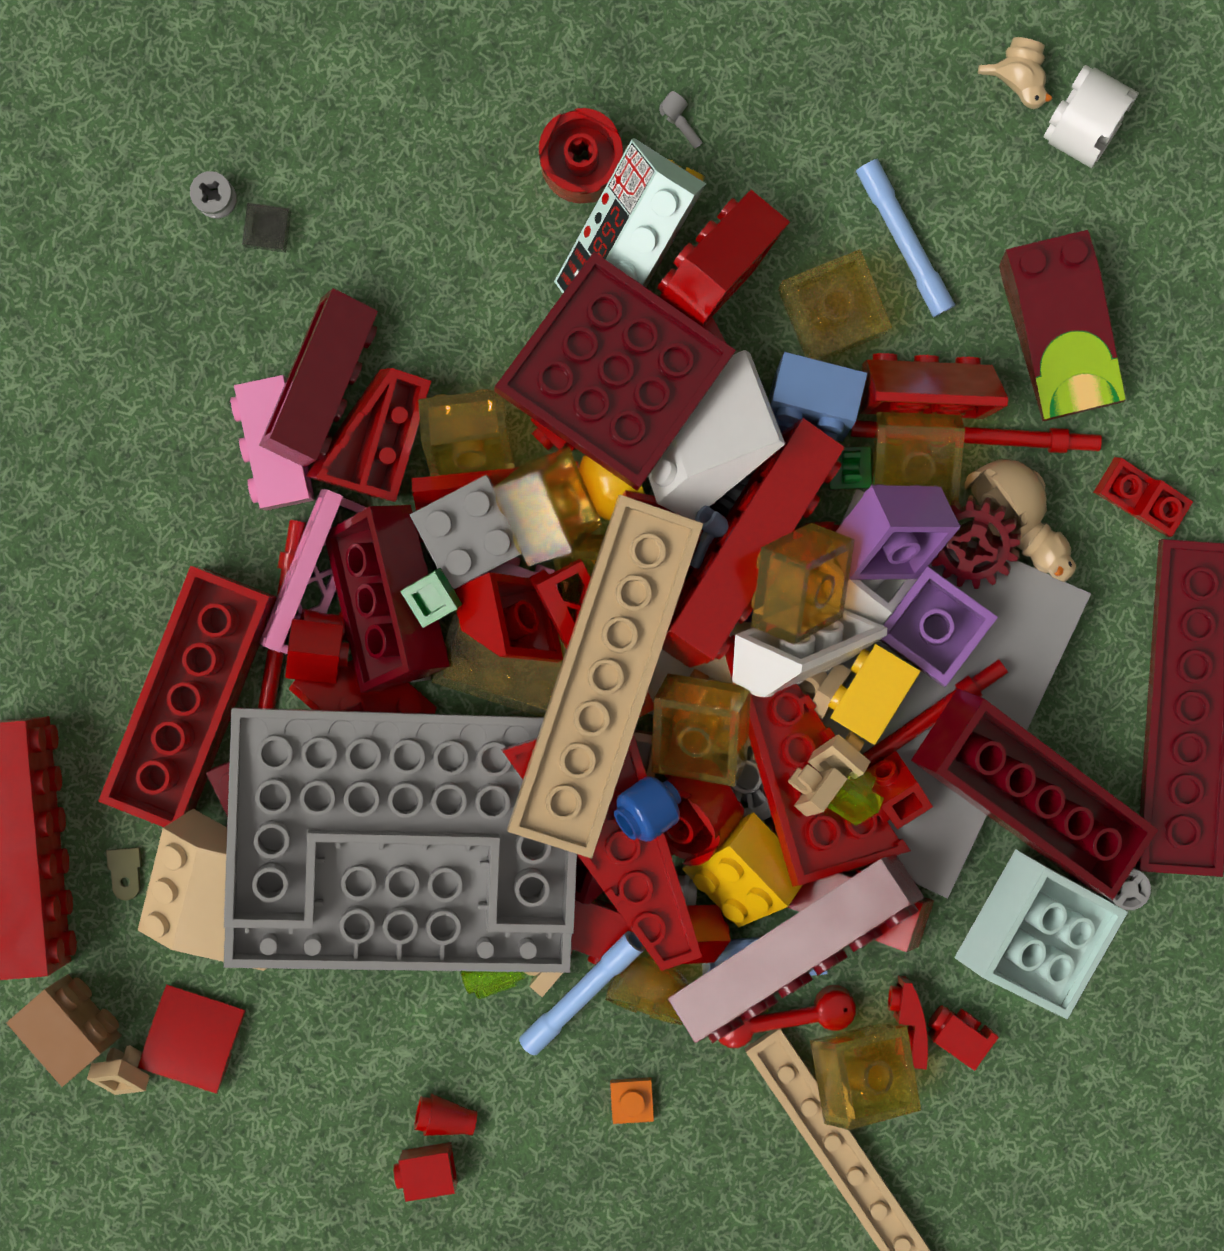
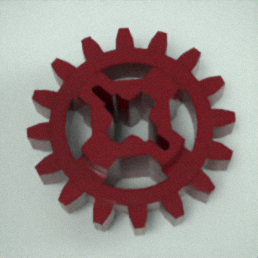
M973 495L968 496L967 504L961 507L956 499L951 501L950 507L957 521L970 517L974 518L962 525L959 524V530L948 541L947 547L945 545L933 559L931 564L932 566L942 564L945 566L942 572V577L945 579L952 574L958 576V587H961L965 580L969 579L972 580L974 589H979L981 579L984 578L991 585H995L997 582L996 572L999 571L1006 576L1010 573L1011 566L1006 560H1018L1019 551L1013 547L1020 545L1021 534L1010 533L1016 528L1017 521L1015 518L1003 519L1006 513L1004 505L998 507L995 511L990 508L991 498L986 497L982 506L976 505ZM989 522L997 528L1002 541L999 536L993 535L988 526ZM972 536L980 539L976 548L968 546ZM947 548L955 551L959 562L950 555ZM984 561L990 562L984 566L974 567Z

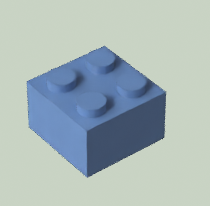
M784 352L775 372L768 398L780 432H783L804 418L835 441L843 442L856 422L867 373Z

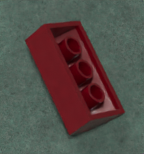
M411 505L370 506L331 528L325 540L361 693H368L426 678L450 667L447 647L443 640L439 619L422 628L400 592L406 586L428 574L418 537V530L410 517V514L413 513Z

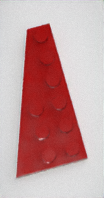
M735 635L730 636L733 638V642L725 654L731 678L733 676ZM733 683L792 887L875 863L881 858L895 854L901 855L911 851L905 841L897 837L887 822L890 818L882 806L878 807L866 790V782L862 775L842 787L824 812L807 817L800 812L794 805L803 793L796 790L788 780L797 768L800 767L803 770L806 765H810L808 760L814 750L835 737V734L830 727H825L814 710L816 705L808 694L804 695L798 684H793L777 691L772 696L759 697L751 694L748 689Z
M633 733L592 859L577 855L660 970L663 971L702 958V954L665 834H661L650 842H645L638 838L632 840L621 830L614 816V811L617 810V797L647 776ZM537 738L501 749L522 779H524Z

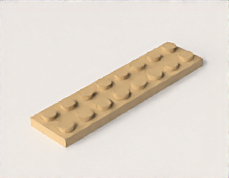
M618 495L507 827L508 832L592 859L703 523L623 495Z

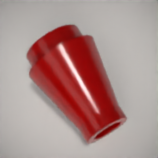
M431 1094L430 1098L421 1096L416 1110L414 1130L423 1131L424 1136L460 1134L473 1136L477 1122V1111L467 1109L434 1094Z

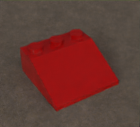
M875 353L872 356V360L867 359L862 364V372H866L867 377L860 402V414L985 419L1008 406V396L993 365L981 364V358L957 357L955 363H939V356L916 355L914 356V361H898L897 354Z

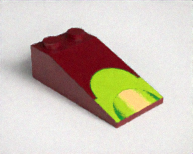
M1084 230L1006 249L999 268L1042 421L1124 402L1126 398L1100 267L1089 231Z

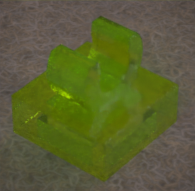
M867 771L856 779L847 776V780L827 807L855 826L878 813L884 799L871 790L876 777Z

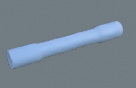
M874 159L856 170V173L872 203L878 208L916 280L917 288L933 318L940 315L943 311L953 308L956 305L940 275L930 263L896 199L894 188L879 160Z
M627 931L550 1011L542 1014L520 1036V1044L526 1052L531 1055H537L561 1032L562 1027L614 976L622 973L645 950L633 932Z

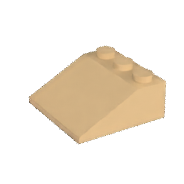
M195 809L190 810L163 827L138 931L171 950L224 962L227 827ZM253 968V969H258V970L265 971L267 968Z

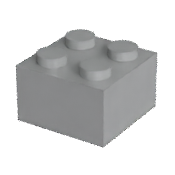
M488 475L410 514L437 568L442 569L453 589L527 551Z

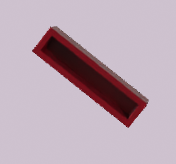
M334 288L321 297L259 446L303 467L317 461V459L322 460L332 441V437L327 435L332 422L337 423L347 405V400L342 398L347 385L352 386L360 374L362 363L358 359L363 348L367 349L376 335L377 326L373 325V322L377 315V310Z

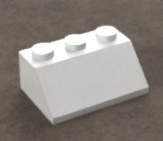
M815 602L736 634L732 682L748 689L755 696H772L777 691L793 684H799L811 676L829 671L832 667L850 660L863 649H867L887 636L888 628L828 602Z

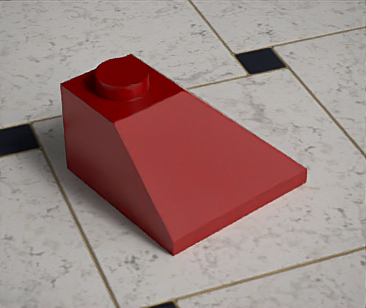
M488 572L454 589L462 602V605L456 610L461 631L499 657L555 663L563 661L558 633L530 578Z

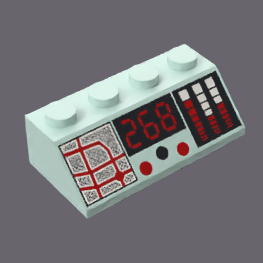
M633 138L554 281L560 291L564 293L593 252L647 288L706 183Z

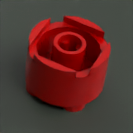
M577 108L574 111L557 115L546 125L539 141L540 165L547 185L556 195L573 203H593L598 201L623 156L622 140L614 123L601 112L590 108ZM583 150L588 151L589 160L583 159L581 163L575 162L574 154L580 155Z
M702 764L700 767L686 766L679 768L666 780L677 789L681 802L678 804L680 811L678 823L665 831L664 834L671 857L675 855L685 859L682 864L697 866L707 862L723 845L744 816V808L737 800L732 789L720 777L719 771L709 764Z

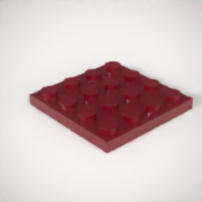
M593 252L495 385L494 392L638 491L736 350Z

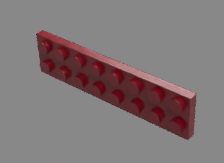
M1159 540L1139 813L1142 818L1157 828L1158 831L1136 864V870L1223 877L1224 543Z

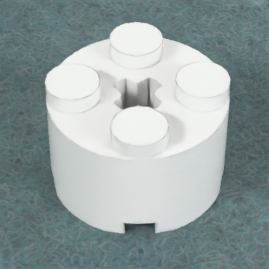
M1085 65L1072 85L1073 90L1066 101H1061L1049 121L1050 126L1043 138L1049 141L1048 144L1086 166L1093 168L1095 162L1100 159L1121 126L1126 110L1130 111L1139 92L1094 67L1092 69Z

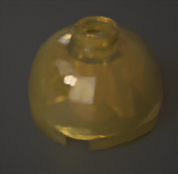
M649 954L648 958L637 957L622 973L610 980L605 1000L634 1013L639 1011L650 1015L649 1018L683 1025L668 998L689 985V982L684 974L674 967L661 971Z

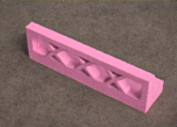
M328 489L320 490L295 552L294 559L259 643L261 645L287 654L288 645L284 644V641L292 624V619H300L303 609L300 602L307 584L317 581L322 593L319 605L308 610L327 613L336 591L332 568L319 573L316 562L322 547L326 545L325 540L329 530L332 528L331 525L339 506L354 511L356 514L367 507L345 499L342 495ZM331 575L325 587L322 578Z

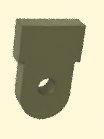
M140 847L106 850L107 868L111 870L113 893L121 900L133 899L138 895L141 887L139 867H142ZM124 877H127L130 880V884L128 886H125L122 883V879Z

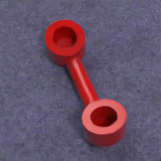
M829 985L817 994L814 1006L758 1015L746 1021L744 1016H741L744 1025L718 1041L728 1048H740L751 1041L754 1033L819 1022L825 1029L830 1031H841L853 1022L856 1016V1004L852 994L846 988L840 985Z

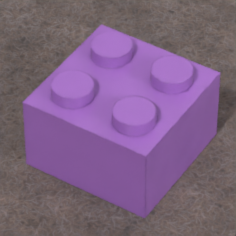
M879 484L871 485L865 491L861 500L832 536L831 541L849 580L918 579L959 530L960 525L941 487L919 485L886 486Z
M927 566L883 625L888 628L887 636L880 641L945 688L998 617Z

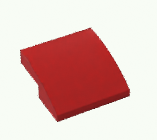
M166 984L138 1068L218 1094L246 1011Z

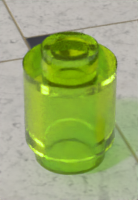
M461 971V977L467 993H475L480 1000L516 987L518 981L525 979V973Z

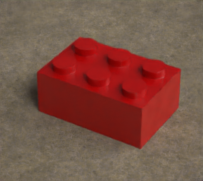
M750 190L739 202L732 198L717 216L720 222L718 224L713 220L708 222L695 239L699 244L693 246L691 243H688L673 262L678 267L677 271L672 268L657 286V289L662 292L660 295L661 299L702 327L712 319L753 274L790 223L789 220L753 190Z

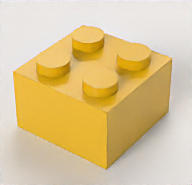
M877 644L874 645L871 652L867 649H863L850 669L856 676L849 688L841 684L828 704V707L834 710L830 717L831 719L873 745H876L920 674V670Z
M754 812L740 820L731 835L707 862L697 866L685 865L682 868L693 880L695 886L702 892H705L722 910L723 915L728 920L734 922L738 928L787 908L802 886L792 887L778 837Z

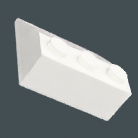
M746 350L732 356L648 476L657 504L683 517L694 520L702 507H710L785 445L751 354Z

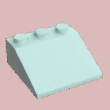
M1015 849L954 958L982 978L1068 1019L1128 912Z

